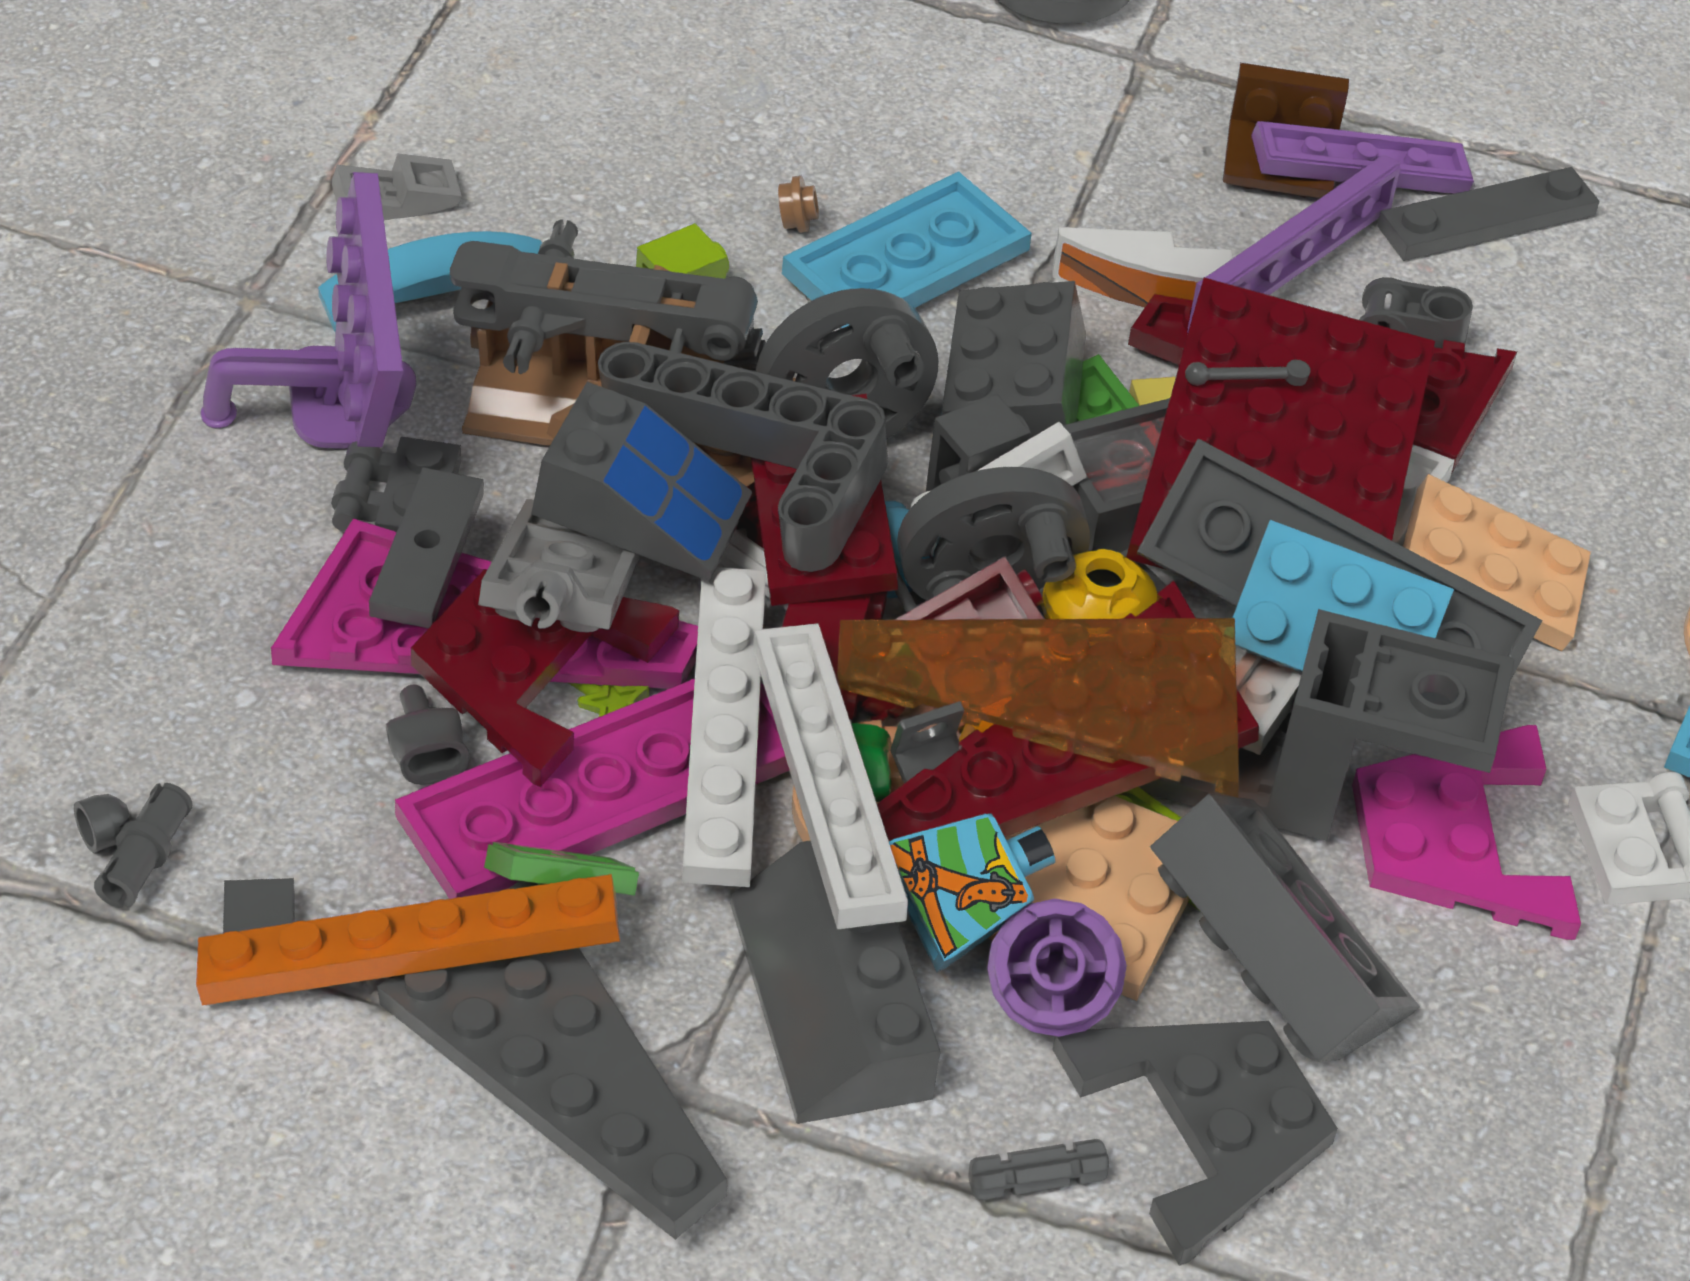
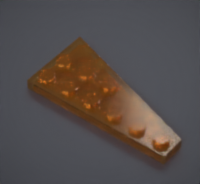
M1235 618L840 620L837 671L839 689L912 709L921 704L940 708L961 701L965 710L961 719L963 723L979 727L983 720L1012 728L1014 737L1112 764L1119 759L1129 760L1154 767L1156 776L1180 782L1182 775L1213 783L1215 784V792L1238 798L1239 765Z

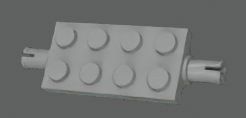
M526 499L482 579L478 605L495 608L496 613L509 619L520 620L528 626H532L535 618H540L538 628L550 627L556 620H560V624L563 627L573 631L593 632L599 628L609 630L641 555L532 515L534 500Z

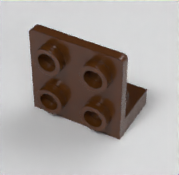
M1240 62L1230 113L1223 182L1248 189H1265L1296 194L1301 197L1321 198L1334 189V181L1262 174L1251 135L1257 121L1340 130L1348 96L1349 79Z

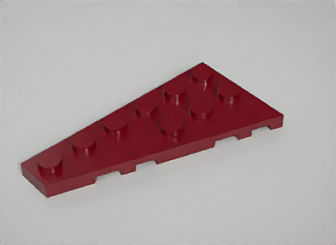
M1154 294L1132 325L1128 345L1179 365L1188 335L1187 331L1193 300ZM1443 340L1442 348L1434 347L1413 445L1453 459V473L1513 369L1518 351L1497 348L1495 357L1465 352V343Z
M1172 581L1157 593V601L1136 617L1132 613L1127 615L1113 626V634L1090 652L1079 651L1005 707L1004 717L982 733L978 729L973 731L958 743L959 750L933 770L925 768L880 801L877 807L888 841L983 814H992L1004 837L1255 743L1259 741V725L1175 581Z

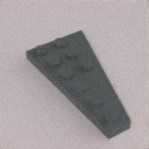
M518 881L509 889L537 886L538 883ZM580 948L392 976L377 986L379 1003L382 1007L675 1240L727 1197L726 1176Z

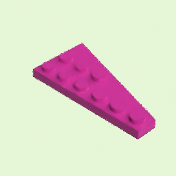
M357 519L351 521L272 645V665L420 674L411 666V647L429 628L374 618L369 615L370 597L397 532ZM461 553L436 620L484 569L489 568L492 563L491 561ZM679 620L678 629L648 663L590 636L550 682L648 686L649 688L670 689L686 682L696 662L698 626Z

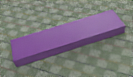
M1257 121L1251 135L1262 174L1345 182L1381 156L1386 155L1400 162L1401 168L1396 188L1456 194L1469 191L1474 182L1461 143Z

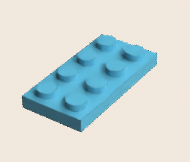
M958 171L783 256L782 275L811 301L841 290L867 288L892 293L904 299L913 308H916L1029 251L1032 233Z

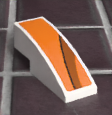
M1058 227L1052 276L1061 282L1075 281L1076 288L1085 293L1115 304L1143 311L1154 294L1193 300L1196 283L1230 261L1232 253L1229 249L1174 247L1172 232Z

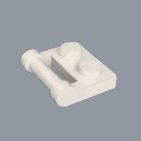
M1665 772L1645 782L1578 786L1573 788L1568 805L1605 905L1690 898V811L1686 804L1689 798V791L1681 774ZM1649 812H1662L1683 867L1668 868L1649 819Z

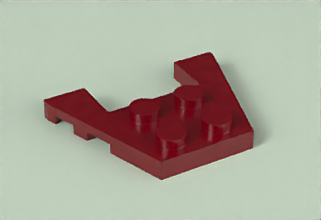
M484 569L411 647V666L461 714L470 713L487 730V740L501 753L509 751L523 765L522 774L531 783L542 787L574 750V732L527 709L529 704L590 636L648 663L678 629L680 610L672 606L623 597L609 630L599 628L593 632L573 631L563 627L560 624V620H556L550 627L538 628L540 618H535L532 626H528L520 620L509 619L496 613L495 608L478 605L482 579L488 570Z

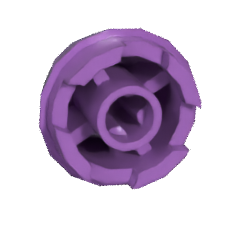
M1054 898L1028 904L1004 922L991 943L987 971L993 996L1009 1018L1031 1032L1060 1037L1086 1031L1110 1013L1122 994L1127 965L1121 940L1105 917L1082 903Z

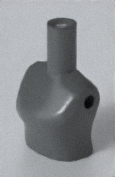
M415 684L406 686L400 693V701L405 714L393 718L386 723L389 746L394 758L401 767L404 778L414 784L426 785L435 784L464 772L469 762V750L463 743L462 724L458 710L454 708H431L426 693L421 686Z

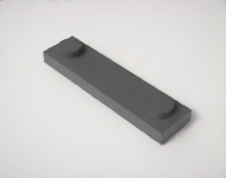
M1568 167L1380 211L1377 226L1402 260L1406 261L1596 215L1600 201L1573 167Z

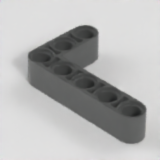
M637 342L616 343L606 348L598 360L601 386L603 388L646 403L694 443L796 468L797 470L778 505L784 559L791 567L809 572L823 570L835 562L888 465L885 416L883 409L877 403L868 399Z

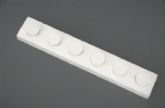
M717 567L710 581L701 578L682 883L750 887L761 678L753 648L754 630L763 629L766 570Z
M819 624L754 630L753 650L837 929L906 921L908 900Z

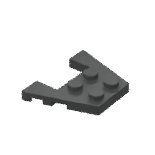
M1269 1021L1088 1029L1065 1036H1055L1052 1050L1080 1098L1141 1076L1147 1077L1208 1178L1155 1197L1152 1200L1149 1215L1179 1266L1190 1262L1201 1253L1204 1243L1220 1230L1228 1231L1243 1218L1244 1212L1249 1206L1268 1191L1273 1194L1334 1142L1338 1129Z

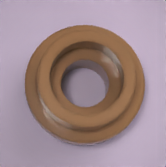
M802 175L793 176L790 183H782L778 187L782 223L784 229L797 228L799 233L809 232L810 220L819 219L816 188L814 185L805 186Z

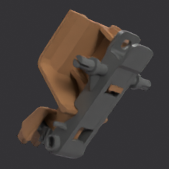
M563 219L554 223L550 239L545 240L541 244L538 254L521 252L510 245L480 241L463 243L456 252L449 272L451 282L455 286L461 287L453 308V314L458 324L471 327L470 344L471 348L479 349L480 367L472 385L468 412L462 425V434L550 446L554 439L547 434L552 414L575 403L586 382L602 387L598 360L606 348L616 343L637 342L756 372L757 363L766 341L761 340L763 335L762 328L754 329V314L758 299L753 286L747 280L735 276L723 279L670 272L658 265H655L654 269L574 259L575 254L572 246L578 235V228L569 220H567L564 228ZM478 300H488L485 309L475 308L472 304Z

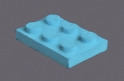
M1270 520L1223 643L1302 672L1318 609L1436 638L1454 589Z

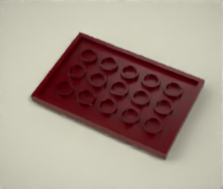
M1204 277L1126 558L1164 569L1138 555L1137 551L1197 439L1208 443L1392 541L1435 341ZM1291 360H1301L1310 367L1308 380L1302 386L1291 385L1285 379L1207 380L1203 385L1195 386L1191 385L1185 378V370L1194 362L1204 363L1207 368L1286 367Z

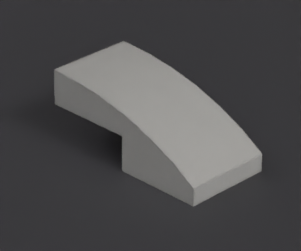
M397 153L392 171L337 165L331 181L337 203L339 197L348 196L353 172L378 173L384 220L422 216L459 205L462 198L453 163L450 159Z

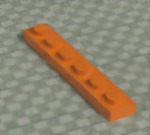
M612 874L589 878H576L563 882L505 889L498 892L452 899H439L426 903L380 910H367L354 914L296 921L282 925L198 937L196 987L203 1006L620 942Z

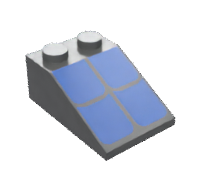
M586 382L541 461L531 514L710 581L751 500L752 491L646 403Z

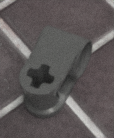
M1382 277L1366 285L1362 295V305L1365 309V314L1359 320L1380 326L1382 321L1387 322V328L1434 340V347L1442 348L1443 340L1466 344L1473 304L1466 293L1450 286L1436 287L1405 282L1392 277ZM1388 293L1392 295L1389 310L1384 309L1385 298Z

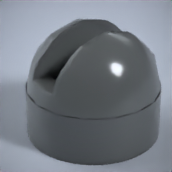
M110 794L94 795L74 803L76 824L87 848L92 853H96L116 845V837L127 822H130L127 805L119 798Z

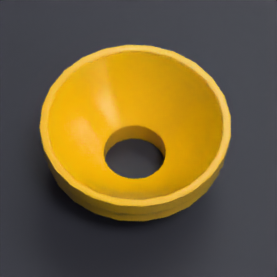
M1098 549L1097 551H1086L1073 555L1076 569L1070 577L1062 581L1046 582L1042 593L1044 603L1041 604L1044 618L1049 626L1058 622L1072 644L1087 649H1094L1113 634V626L1130 613L1136 617L1157 601V590L1149 574L1137 563L1119 552ZM1097 569L1109 570L1116 573L1122 582L1116 586L1102 587L1089 580L1087 574Z

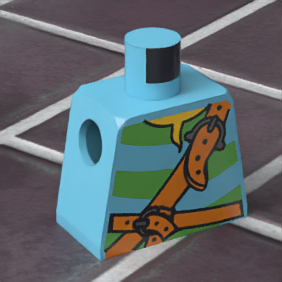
M983 814L889 841L908 900L907 913L936 972L947 968L999 931L1008 918L1026 905L1032 904L1035 899L1025 877L1055 863V856L1050 842L1039 826L1006 840L992 814Z

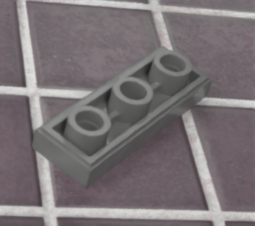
M425 467L422 468L370 597V617L429 628L436 621L483 498L484 479Z

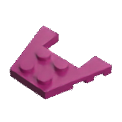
M1525 725L1500 732L1496 755L1490 773L1417 754L1357 768L1352 789L1369 886L1453 909L1455 901L1490 910L1494 921L1517 927L1519 920L1523 919L1552 927L1550 936L1565 940H1575L1581 926V920L1571 876L1503 875L1484 785L1541 786L1547 768L1537 725Z

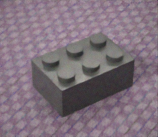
M1075 281L1040 282L1029 285L959 290L941 411L942 415L998 394L1014 414L1016 413L1023 417L1031 432V438L1057 422H1060L1062 425L1077 422L1086 330Z

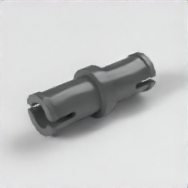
M160 783L156 784L137 818L127 822L122 827L116 837L117 850L104 871L100 873L94 882L95 892L104 902L117 908H123L124 904L127 908L131 907L138 898V893L152 870L161 867L166 862L172 848L170 840L184 817L192 809V800L185 790L171 783H164L163 787Z

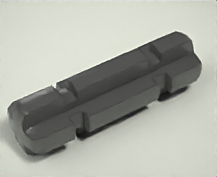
M1091 1139L1073 1142V1150H1066L1065 1144L1007 1152L1008 1160L1002 1161L999 1154L975 1157L970 1161L968 1170L969 1184L974 1197L979 1200L1004 1197V1189L1011 1188L1013 1195L1067 1187L1070 1186V1179L1076 1178L1078 1184L1103 1181L1108 1175L1109 1158L1102 1140Z

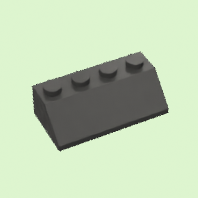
M1208 794L1150 846L1163 863L1158 867V872L1164 882L1178 896L1182 898L1189 896L1203 914L1199 924L1204 933L1220 949L1224 951L1230 949L1245 968L1241 972L1245 985L1261 1002L1265 1004L1273 1003L1288 1022L1283 1027L1285 1035L1292 1045L1305 1057L1311 1059L1314 1056L1318 1062L1340 1060L1411 1016L1420 1008L1419 1004L1253 799Z
M811 841L800 842L750 880V887H741L731 894L730 897L732 912L796 1123H806L933 1100L940 1048L897 922L837 929Z

